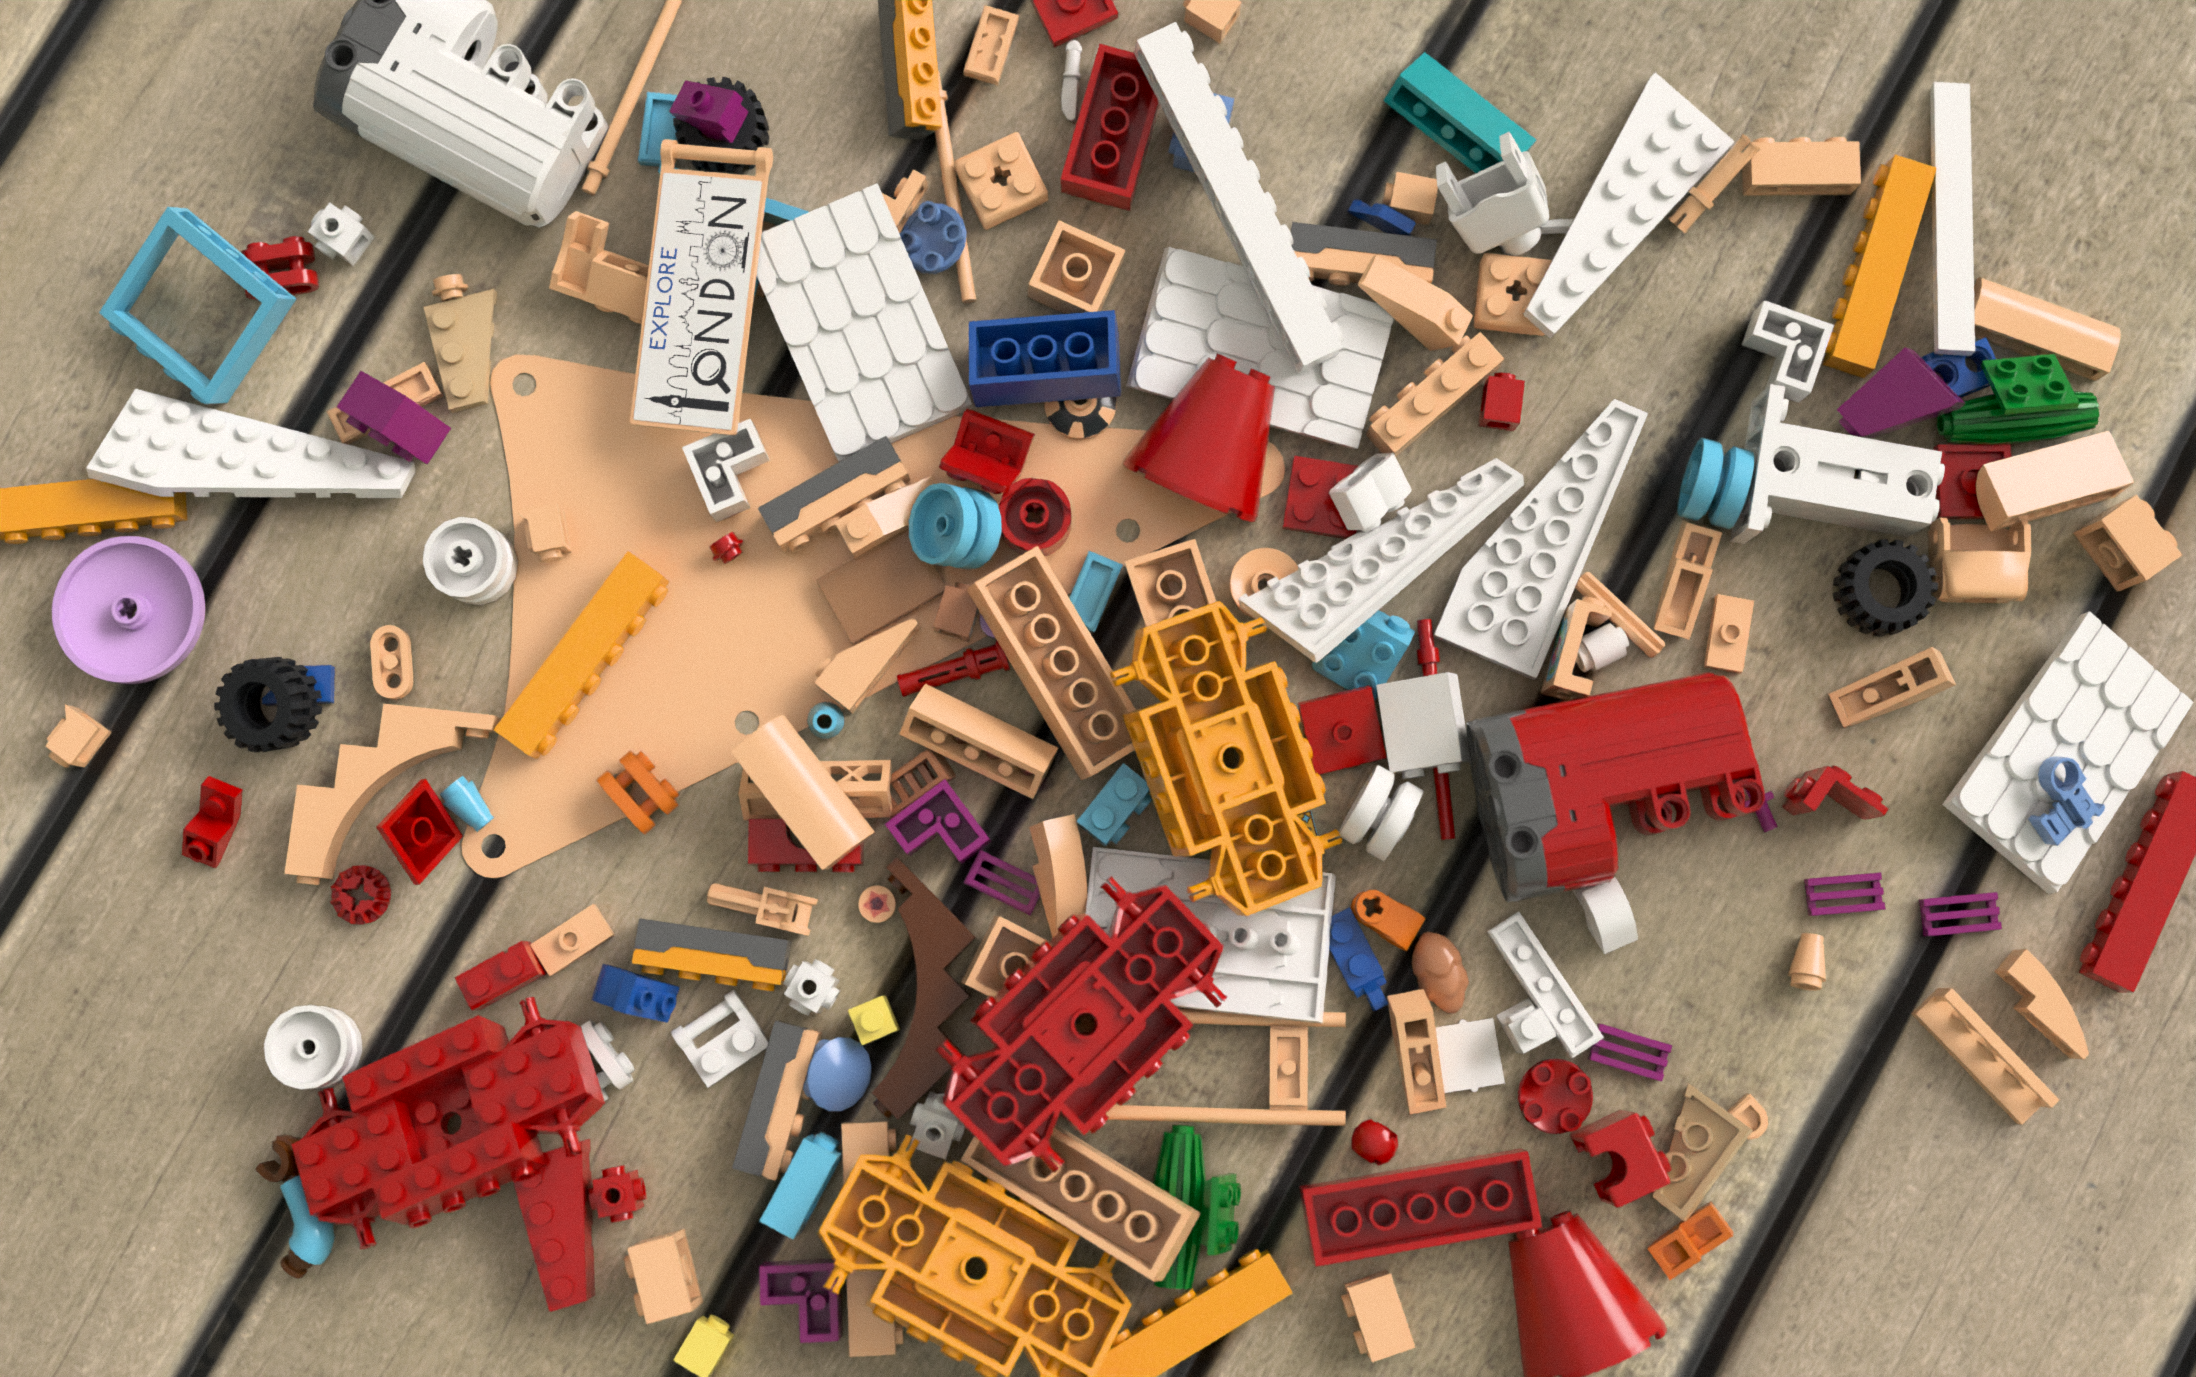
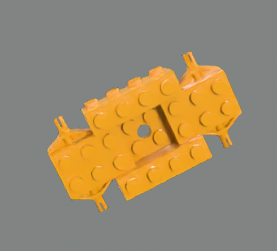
M1217 601L1135 630L1132 663L1129 666L1111 671L1110 678L1125 674L1124 677L1112 681L1115 687L1132 680H1137L1160 700V702L1123 715L1172 855L1192 856L1212 848L1208 878L1206 881L1187 887V893L1192 894L1189 895L1190 900L1195 902L1209 895H1214L1238 916H1249L1321 887L1322 854H1324V850L1342 844V838H1335L1340 836L1337 829L1320 836H1314L1303 821L1296 816L1326 804L1323 796L1325 794V785L1321 776L1314 771L1311 762L1313 758L1312 748L1308 740L1302 737L1299 729L1300 715L1294 703H1290L1285 689L1288 683L1284 671L1277 667L1276 661L1246 669V641L1252 636L1266 632V625L1252 630V627L1265 623L1263 618L1259 617L1244 624L1243 622L1239 623L1221 601ZM1229 747L1235 749L1239 754V763L1234 769L1227 768L1222 759L1224 751Z
M905 1135L901 1146L893 1156L860 1155L817 1233L835 1262V1267L823 1286L824 1288L830 1290L836 1277H838L831 1291L838 1295L846 1277L852 1271H883L865 1304L873 1309L872 1314L889 1324H893L895 1321L908 1328L906 1333L921 1342L927 1343L929 1340L942 1347L940 1352L958 1362L964 1359L976 1366L975 1371L984 1377H1008L1022 1350L1039 1377L1097 1376L1132 1306L1126 1295L1112 1279L1113 1274L1111 1271L1117 1258L1104 1251L1099 1263L1094 1268L1065 1267L1080 1237L1055 1219L1052 1218L1050 1220L1039 1214V1209L1020 1198L1019 1201H1016L1005 1195L1007 1189L999 1183L990 1179L983 1183L971 1176L974 1171L958 1161L953 1160L952 1164L945 1161L938 1168L928 1189H926L910 1167V1159L918 1144H920V1141L915 1138L908 1151H906L912 1139L910 1135ZM979 1258L984 1262L986 1272L982 1279L973 1280L966 1275L965 1264L968 1259Z

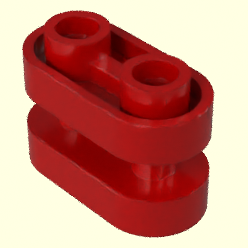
M287 237L282 240L283 243L272 245L264 242L250 243L246 246L245 250L241 251L244 256L291 295L310 293L319 289L317 272L305 269V265L315 261L314 247L312 243L306 242L303 237ZM290 268L289 271L269 274V271ZM245 290L246 298L258 300L247 290Z

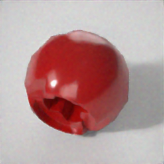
M1372 1119L1364 1120L1353 1131L1351 1148L1365 1160L1380 1166L1387 1164L1396 1155L1398 1136L1378 1121L1374 1122Z

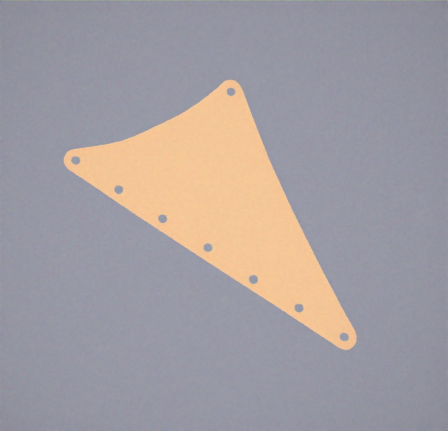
M518 354L501 360L492 370L490 386L499 419L509 473L514 523V549L518 560L513 589L511 655L504 715L627 551L663 575L669 581V584L666 586L668 593L664 600L657 607L652 605L645 614L646 622L640 632L634 637L630 635L621 646L624 648V652L613 666L607 665L599 677L602 678V681L595 692L590 696L585 695L577 705L580 710L575 719L568 726L563 724L556 733L557 742L547 755H540L538 759L530 757L498 734L493 755L479 791L494 819L478 832L473 827L467 825L461 843L463 858L467 865L477 874L489 878L504 877L627 817L603 790L596 779L606 770H609L613 775L624 771L625 768L619 759L630 750L635 755L642 751L655 765L651 772L659 782L667 779L679 792L738 763L730 751L751 735L742 734L735 727L736 717L742 711L749 710L757 715L759 719L757 730L776 717L784 715L793 728L799 732L808 727V714L816 704L830 702L837 705L841 710L845 709L816 686L815 681L818 677L815 673L828 657L833 660L838 653L913 618L919 623L921 628L867 697L898 682V674H905L930 666L987 636L980 626V611L969 642L934 632L933 624L943 596L942 594L853 645L816 582L821 577L855 559L838 528L827 534H823L820 531L809 538L811 542L798 551L791 552L790 549L785 552L782 551L758 508L838 463L812 401L742 393L738 423L748 419L752 420L770 461L737 475L750 508L716 522L709 513L682 447L708 437L713 433L631 424L630 416L636 374L537 355ZM528 373L536 380V388L528 396H520L513 390L512 383L519 374ZM962 416L951 417L891 443L911 481L905 483L906 486L933 475L937 483L985 491L981 488L980 484L970 480H955L949 477L946 471L939 468L941 459L954 444ZM1000 420L1035 434L1023 472L1017 481L1024 478L1052 481L1065 492L1069 499L1072 515L1070 534L1061 548L1050 555L1044 556L1067 595L1072 593L1089 551L1118 562L1124 567V561L1152 553L1232 513L1228 511L1225 514L1193 501L1144 478V473L1139 471L1135 473L1123 466L1122 463L1125 456L1147 430L1106 428V430L1095 437L1073 439L1059 433L1051 424ZM1269 441L1261 498L1278 488L1284 479L1285 473L1283 456L1277 447ZM989 493L999 506L1003 493ZM557 503L559 509H564L572 552L562 554L561 560L542 563L540 562V557L528 549L524 524L528 523V521L516 511ZM1033 512L1028 513V523L1033 521L1036 524L1041 523L1042 513L1039 515H1035ZM1124 519L1134 520L1139 525L1140 534L1133 542L1121 541L1117 536V525ZM734 532L739 540H743L744 543L740 546L743 553L726 564L721 559L717 561L712 560L714 554L709 547L723 536ZM1001 535L993 556L980 568L967 570L950 565L934 566L945 585L955 587L956 582L971 586L1021 555L1013 551L1005 543ZM822 714L818 720L821 721L829 717V715ZM635 780L632 782L633 787L630 794L641 804L649 795ZM497 834L505 841V851L498 858L486 857L482 852L481 844L488 835Z

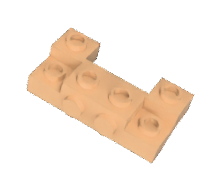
M577 211L573 212L567 217L563 241L552 271L549 289L592 303L601 311H615L624 314L631 321L642 324L649 265L604 250L610 223Z

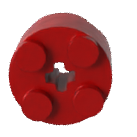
M1024 478L1013 483L1010 491L1003 493L998 506L1001 514V535L1005 543L1013 551L1023 555L1038 546L1043 556H1047L1056 552L1066 542L1072 528L1071 507L1067 495L1057 484L1046 479ZM1033 512L1035 515L1042 513V522L1036 524L1034 521L1028 523V513Z

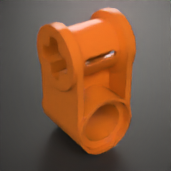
M1367 890L1357 894L1352 899L1350 905L1359 923L1404 951L1408 950L1426 919L1412 908L1393 900L1377 890ZM1374 899L1373 907L1377 909V913L1364 914L1366 907L1362 904L1363 901Z

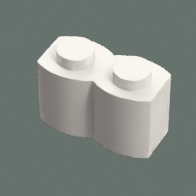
M1392 452L1378 453L1361 463L1352 474L1338 482L1329 491V494L1347 530L1367 532L1379 526L1381 523L1380 519L1387 512L1400 508L1405 503L1404 499L1410 494L1412 489Z

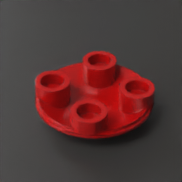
M1563 1059L1540 1061L1524 1074L1518 1089L1520 1110L1525 1119L1542 1132L1562 1134L1576 1131L1581 1127L1592 1107L1593 1090L1590 1078L1581 1068L1570 1061Z

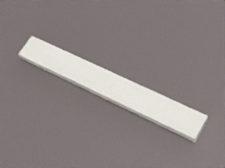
M1934 82L1930 87L1931 166L1937 168L1932 182L1934 354L1972 356L1975 352L1970 84Z

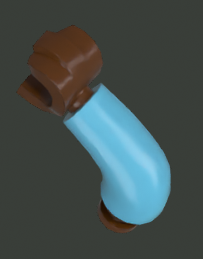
M284 1134L276 1136V1140L272 1141V1150L279 1155L281 1166L275 1160L260 1163L255 1170L270 1182L283 1181L284 1183L280 1186V1189L289 1207L294 1227L293 1234L289 1238L290 1250L288 1255L282 1258L280 1265L288 1275L294 1278H303L308 1268H311L313 1264L321 1265L328 1258L335 1235L333 1224L319 1221L318 1217L310 1215L291 1145L300 1141L301 1138Z

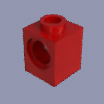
M1503 372L1495 373L1494 376H1488L1483 384L1478 427L1515 431L1520 424L1525 381L1517 380L1515 375Z

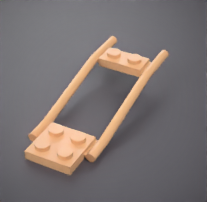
M1178 1008L1192 1024L1270 1026V1109L1119 1106L1116 1103L1106 1113L1109 1117L1108 1120L1345 1126V1111L1308 1110V1027H1346V1012H1323V1023ZM1089 1013L1081 1014V1024H1075V1029L1080 1035H1087L1094 1029L1095 1021L1092 1015Z

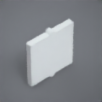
M1493 1018L1466 1022L1461 1019L1458 1024L1435 1027L1444 1093L1468 1089L1472 1092H1477L1480 1087L1505 1083Z

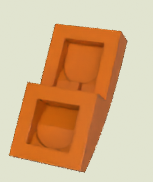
M1710 1201L1692 1213L1687 1221L1682 1220L1649 1245L1647 1249L1669 1280L1700 1262L1703 1255L1733 1237L1734 1232Z

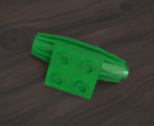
M2055 354L1983 360L1981 368L1993 394L1964 401L1966 404L1960 409L1937 416L1938 433L1941 436L1944 435L1947 442L2001 445L2053 440L2091 430L2098 425L2100 412L2096 395L2092 392L2073 391Z
M1172 1124V1131L1164 1132L1153 1178L1154 1185L1201 1213L1163 1281H1154V1286L1161 1288L1191 1289L1202 1244L1207 1247V1255L1215 1256L1232 1250V1244L1237 1243L1239 1235V1224L1237 1221H1234L1235 1206L1239 1205L1241 1199V1184L1236 1183L1237 1174L1228 1173L1213 1176L1206 1181L1202 1135L1194 1133L1195 1126Z

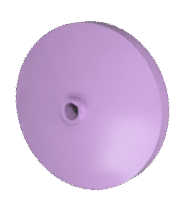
M119 536L106 539L80 553L63 572L55 589L52 603L54 632L59 645L67 657L84 672L96 678L118 684L148 682L164 676L175 669L195 647L205 618L204 592L192 566L172 548L158 541L139 536ZM137 608V611L135 612V616L133 617V616H132V613H133V611Z

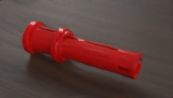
M996 640L994 645L977 650L968 648L963 652V656L932 664L905 674H898L897 680L902 696L906 697L907 695L920 692L925 684L931 687H939L967 677L976 681L980 680L983 674L1000 669L1006 672L1011 669L1007 656ZM996 657V659H992L982 663L980 662L988 658ZM965 665H966V668L959 669V670L956 669V668H958V667H961V666H965ZM950 671L949 673L936 676L930 679H926L923 681L919 680L921 678H925L941 672Z

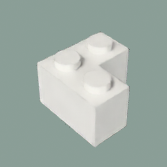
M1764 300L1752 314L1742 345L1776 357L1766 388L1770 384L1784 386V398L1799 403L1812 391L1834 325Z
M751 419L738 423V430L735 436L712 434L682 447L709 513L716 522L750 508L737 475L770 461Z

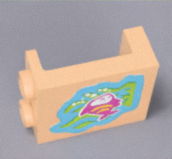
M1583 597L1582 600L1577 599L1566 608L1559 624L1540 694L1564 701L1590 695L1593 681L1574 676L1572 671L1585 625L1598 627L1611 617L1613 610L1604 607L1603 601L1592 597Z

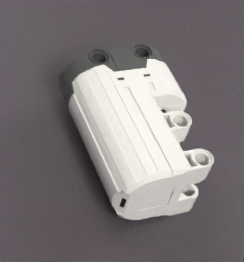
M357 0L353 7L344 15L336 37L325 50V56L320 64L315 81L314 110L324 118L524 225H533L540 228L554 220L565 207L577 185L582 180L589 162L595 160L609 129L600 110L595 107V101L586 85L581 80L575 78L566 79L558 85L547 103L545 89L539 79L531 73V67L527 59L517 46L511 44L501 45L490 56L498 24L494 8L486 0ZM515 61L519 62L518 67L514 71H504L507 64ZM528 87L535 88L532 95L524 92V90ZM584 96L583 101L579 105L568 106V102L572 97ZM590 120L598 121L597 126L593 130L584 131Z

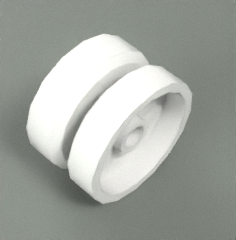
M458 517L441 524L430 535L425 544L423 555L426 576L435 588L465 604L484 605L496 601L510 589L516 578L518 560L514 546L504 534L476 518Z
M1376 765L1347 813L1339 829V837L1354 845L1363 839L1369 828H1372L1373 830L1366 843V852L1381 861H1385L1409 827L1415 815L1414 811L1422 797L1423 790L1407 781L1399 785L1390 799L1387 796L1395 781L1394 774Z
M316 1005L293 1007L279 1015L270 1026L264 1042L265 1061L272 1075L284 1085L297 1089L331 1088L343 1082L342 1076L353 1072L357 1068L362 1054L361 1034L354 1020L341 1010Z

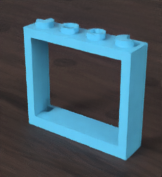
M167 207L99 313L110 322L109 326L112 330L130 338L136 343V349L142 355L155 359L164 367L163 371L167 376L184 383L190 388V393L196 400L204 404L228 403L296 301V298L189 209ZM178 235L182 236L262 303L211 380L129 313Z

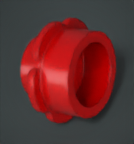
M734 532L723 536L709 547L714 554L712 560L717 561L721 559L726 564L743 553L740 549V546L744 543L743 540H739Z

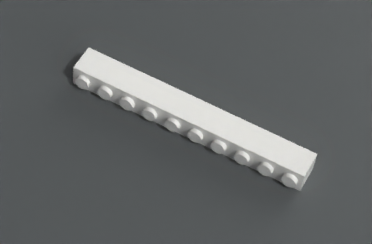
M1174 22L1138 39L1134 54L1298 374L1337 356L1343 348L1341 343L1344 341L1343 334L1336 322H1330L1325 312L1327 304L1322 293L1318 289H1313L1308 279L1310 271L1305 260L1302 257L1297 258L1291 246L1294 242L1288 227L1285 224L1280 225L1275 215L1277 208L1271 194L1263 192L1258 182L1260 174L1253 160L1247 161L1241 149L1244 147L1241 135L1235 127L1230 128L1225 118L1227 110L1224 102L1219 95H1213L1208 85L1210 84V77L1207 69L1202 63L1197 64L1192 54L1194 47L1190 36L1186 31L1181 32L1177 23Z

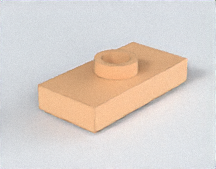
M984 5L964 67V76L998 86L1019 22V15Z
M1721 594L1715 596L1704 667L1738 674L1743 672L1754 606L1753 600Z
M592 904L530 944L548 975L554 976L615 936L596 904Z

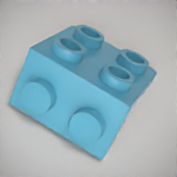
M1378 610L1319 662L1315 663L1313 661L1312 668L1347 690L1369 685L1372 688L1375 701L1378 697L1376 685L1384 684L1388 681L1408 648L1415 630L1411 629L1404 619L1394 615L1390 617Z

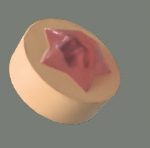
M875 885L862 892L858 906L860 913L865 919L874 923H882L894 915L897 903L894 894L888 888Z

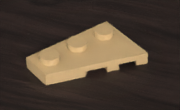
M495 289L423 307L448 409L452 413L488 404L491 369L490 348L491 337L494 334V305H496L497 299Z
M1689 1083L1681 1114L1678 1116L1674 1127L1675 1133L1670 1149L1666 1153L1672 1171L1667 1173L1670 1184L1654 1191L1652 1196L1683 1221L1688 1220L1753 1131Z

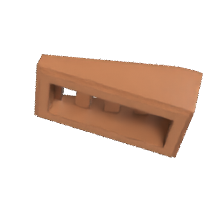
M926 749L891 774L890 786L894 787L903 802L897 805L891 796L892 812L890 819L944 779L950 782L956 777L955 772L943 755ZM929 761L939 777H934L926 762ZM915 769H918L927 783L926 786L922 787L913 773ZM903 777L915 793L912 796L909 795L900 781Z

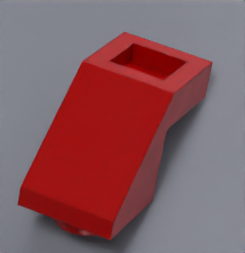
M208 776L203 781L200 789L199 812L183 829V856L195 862L217 868L241 816L243 789Z

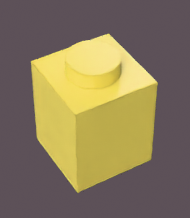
M886 995L848 1010L862 1045L900 1030Z
M702 1315L694 1324L673 1361L699 1377H710L735 1334L728 1331L730 1325L719 1317L710 1315L707 1318Z

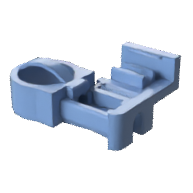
M2053 756L2043 761L2038 772L2039 783L2051 799L2058 800V802L2052 804L2054 809H2049V814L2043 813L2041 816L2031 815L2028 820L2045 844L2058 846L2076 827L2088 828L2093 823L2091 817H2099L2104 812L2105 805L2094 803L2082 785L2086 781V777L2074 759ZM2061 763L2066 770L2064 783L2054 774L2055 769Z

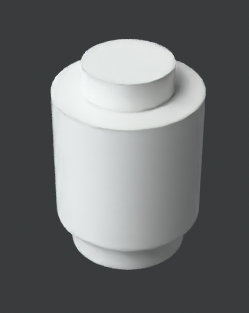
M1608 623L1582 636L1576 657V663L1583 672L1589 670L1595 672L1625 657L1629 640L1621 627L1615 628L1611 623Z

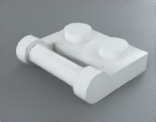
M734 989L724 995V1001L684 1028L680 1025L671 1031L673 1038L684 1051L707 1088H710L767 1049L769 1039ZM732 1012L736 1013L740 1019L739 1022L699 1049L693 1042L694 1038Z

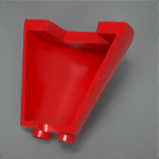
M1217 353L1215 359L1208 357L1125 456L1122 465L1135 473L1137 471L1144 473V478L1193 501L1225 514L1230 511L1237 514L1236 517L1239 519L1256 522L1259 514L1275 386L1269 384L1270 376L1252 368L1248 374L1235 369L1236 361Z
M1571 1210L1561 1212L1550 1218L1552 1225L1542 1230L1537 1228L1515 1232L1517 1238L1508 1241L1524 1377H1584L1639 1354L1651 1347L1649 1342L1651 1336L1654 1335L1656 1340H1658L1667 1333L1664 1320L1578 1213L1573 1215Z

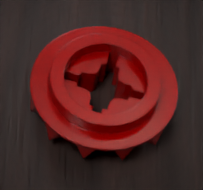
M352 866L339 873L335 883L330 886L332 890L330 903L337 912V916L350 924L364 925L372 923L385 913L390 904L391 888L383 873L371 866ZM363 884L364 892L374 897V900H361L357 906L355 904L356 898L350 896L347 890L359 889L360 885Z

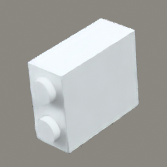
M1446 672L1376 685L1390 772L1402 773L1403 779H1412L1425 776L1424 769L1437 767L1438 774L1460 771L1461 763L1471 762L1457 674Z

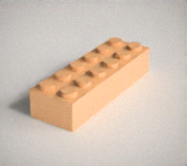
M1038 546L978 580L967 589L1080 780L1092 777L1135 750L1123 715L1136 709L1121 685L1118 687L1113 685L1112 681L1116 680L1117 677L1110 678L1111 667Z
M1056 1124L1049 1139L1050 1147L1065 1162L1062 1166H1059L1049 1156L1050 1160L1059 1168L1054 1173L1039 1157L1035 1156L1003 1166L973 1137L961 1158L962 1162L999 1183L1008 1191L1152 1281H1163L1201 1214Z

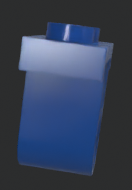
M602 964L591 1000L612 1007L613 1010L625 1014L668 1023L670 1015L675 1009L676 997L680 987L615 966Z

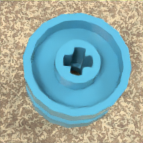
M1705 438L1699 439L1692 451L1682 480L1678 499V515L1698 521L1708 511L1711 525L1726 529L1734 527L1749 491L1754 468V453L1751 450L1733 446L1723 457V448L1720 442Z
M945 483L929 485L923 490L913 504L909 518V539L912 549L921 561L932 565H950L967 570L980 568L993 556L998 547L1002 532L1001 514L997 502L989 493L979 489L961 488Z

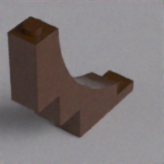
M896 857L886 868L892 873L888 878L889 882L902 895L907 890L912 894L898 910L907 927L914 951L917 973L916 1006L906 1042L896 1062L886 1077L873 1090L872 1094L877 1098L873 1104L886 1118L889 1119L894 1115L899 1120L950 1070L951 1066L935 1051L940 1045L951 1055L941 1044L945 1039H948L961 1055H965L939 1027L971 997L945 969L977 938Z

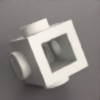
M330 202L325 209H321L315 214L311 222V228L308 231L318 241L315 247L331 259L338 255L353 266L375 238L365 226L360 224L363 219L360 215L345 205L340 210Z
M817 959L812 964L803 961L800 967L794 964L783 982L788 987L784 995L792 999L789 1006L807 1016L811 1010L815 1013H821L824 1008L830 1010L840 993V990L836 988L840 980L832 976L834 969ZM807 980H813L816 984V991L811 995L806 994L803 990V984Z
M930 1091L924 1105L917 1103L910 1124L916 1126L911 1144L916 1138L920 1141L916 1148L917 1150L946 1159L953 1140L961 1141L965 1126L943 1105L942 1099L944 1094H936Z

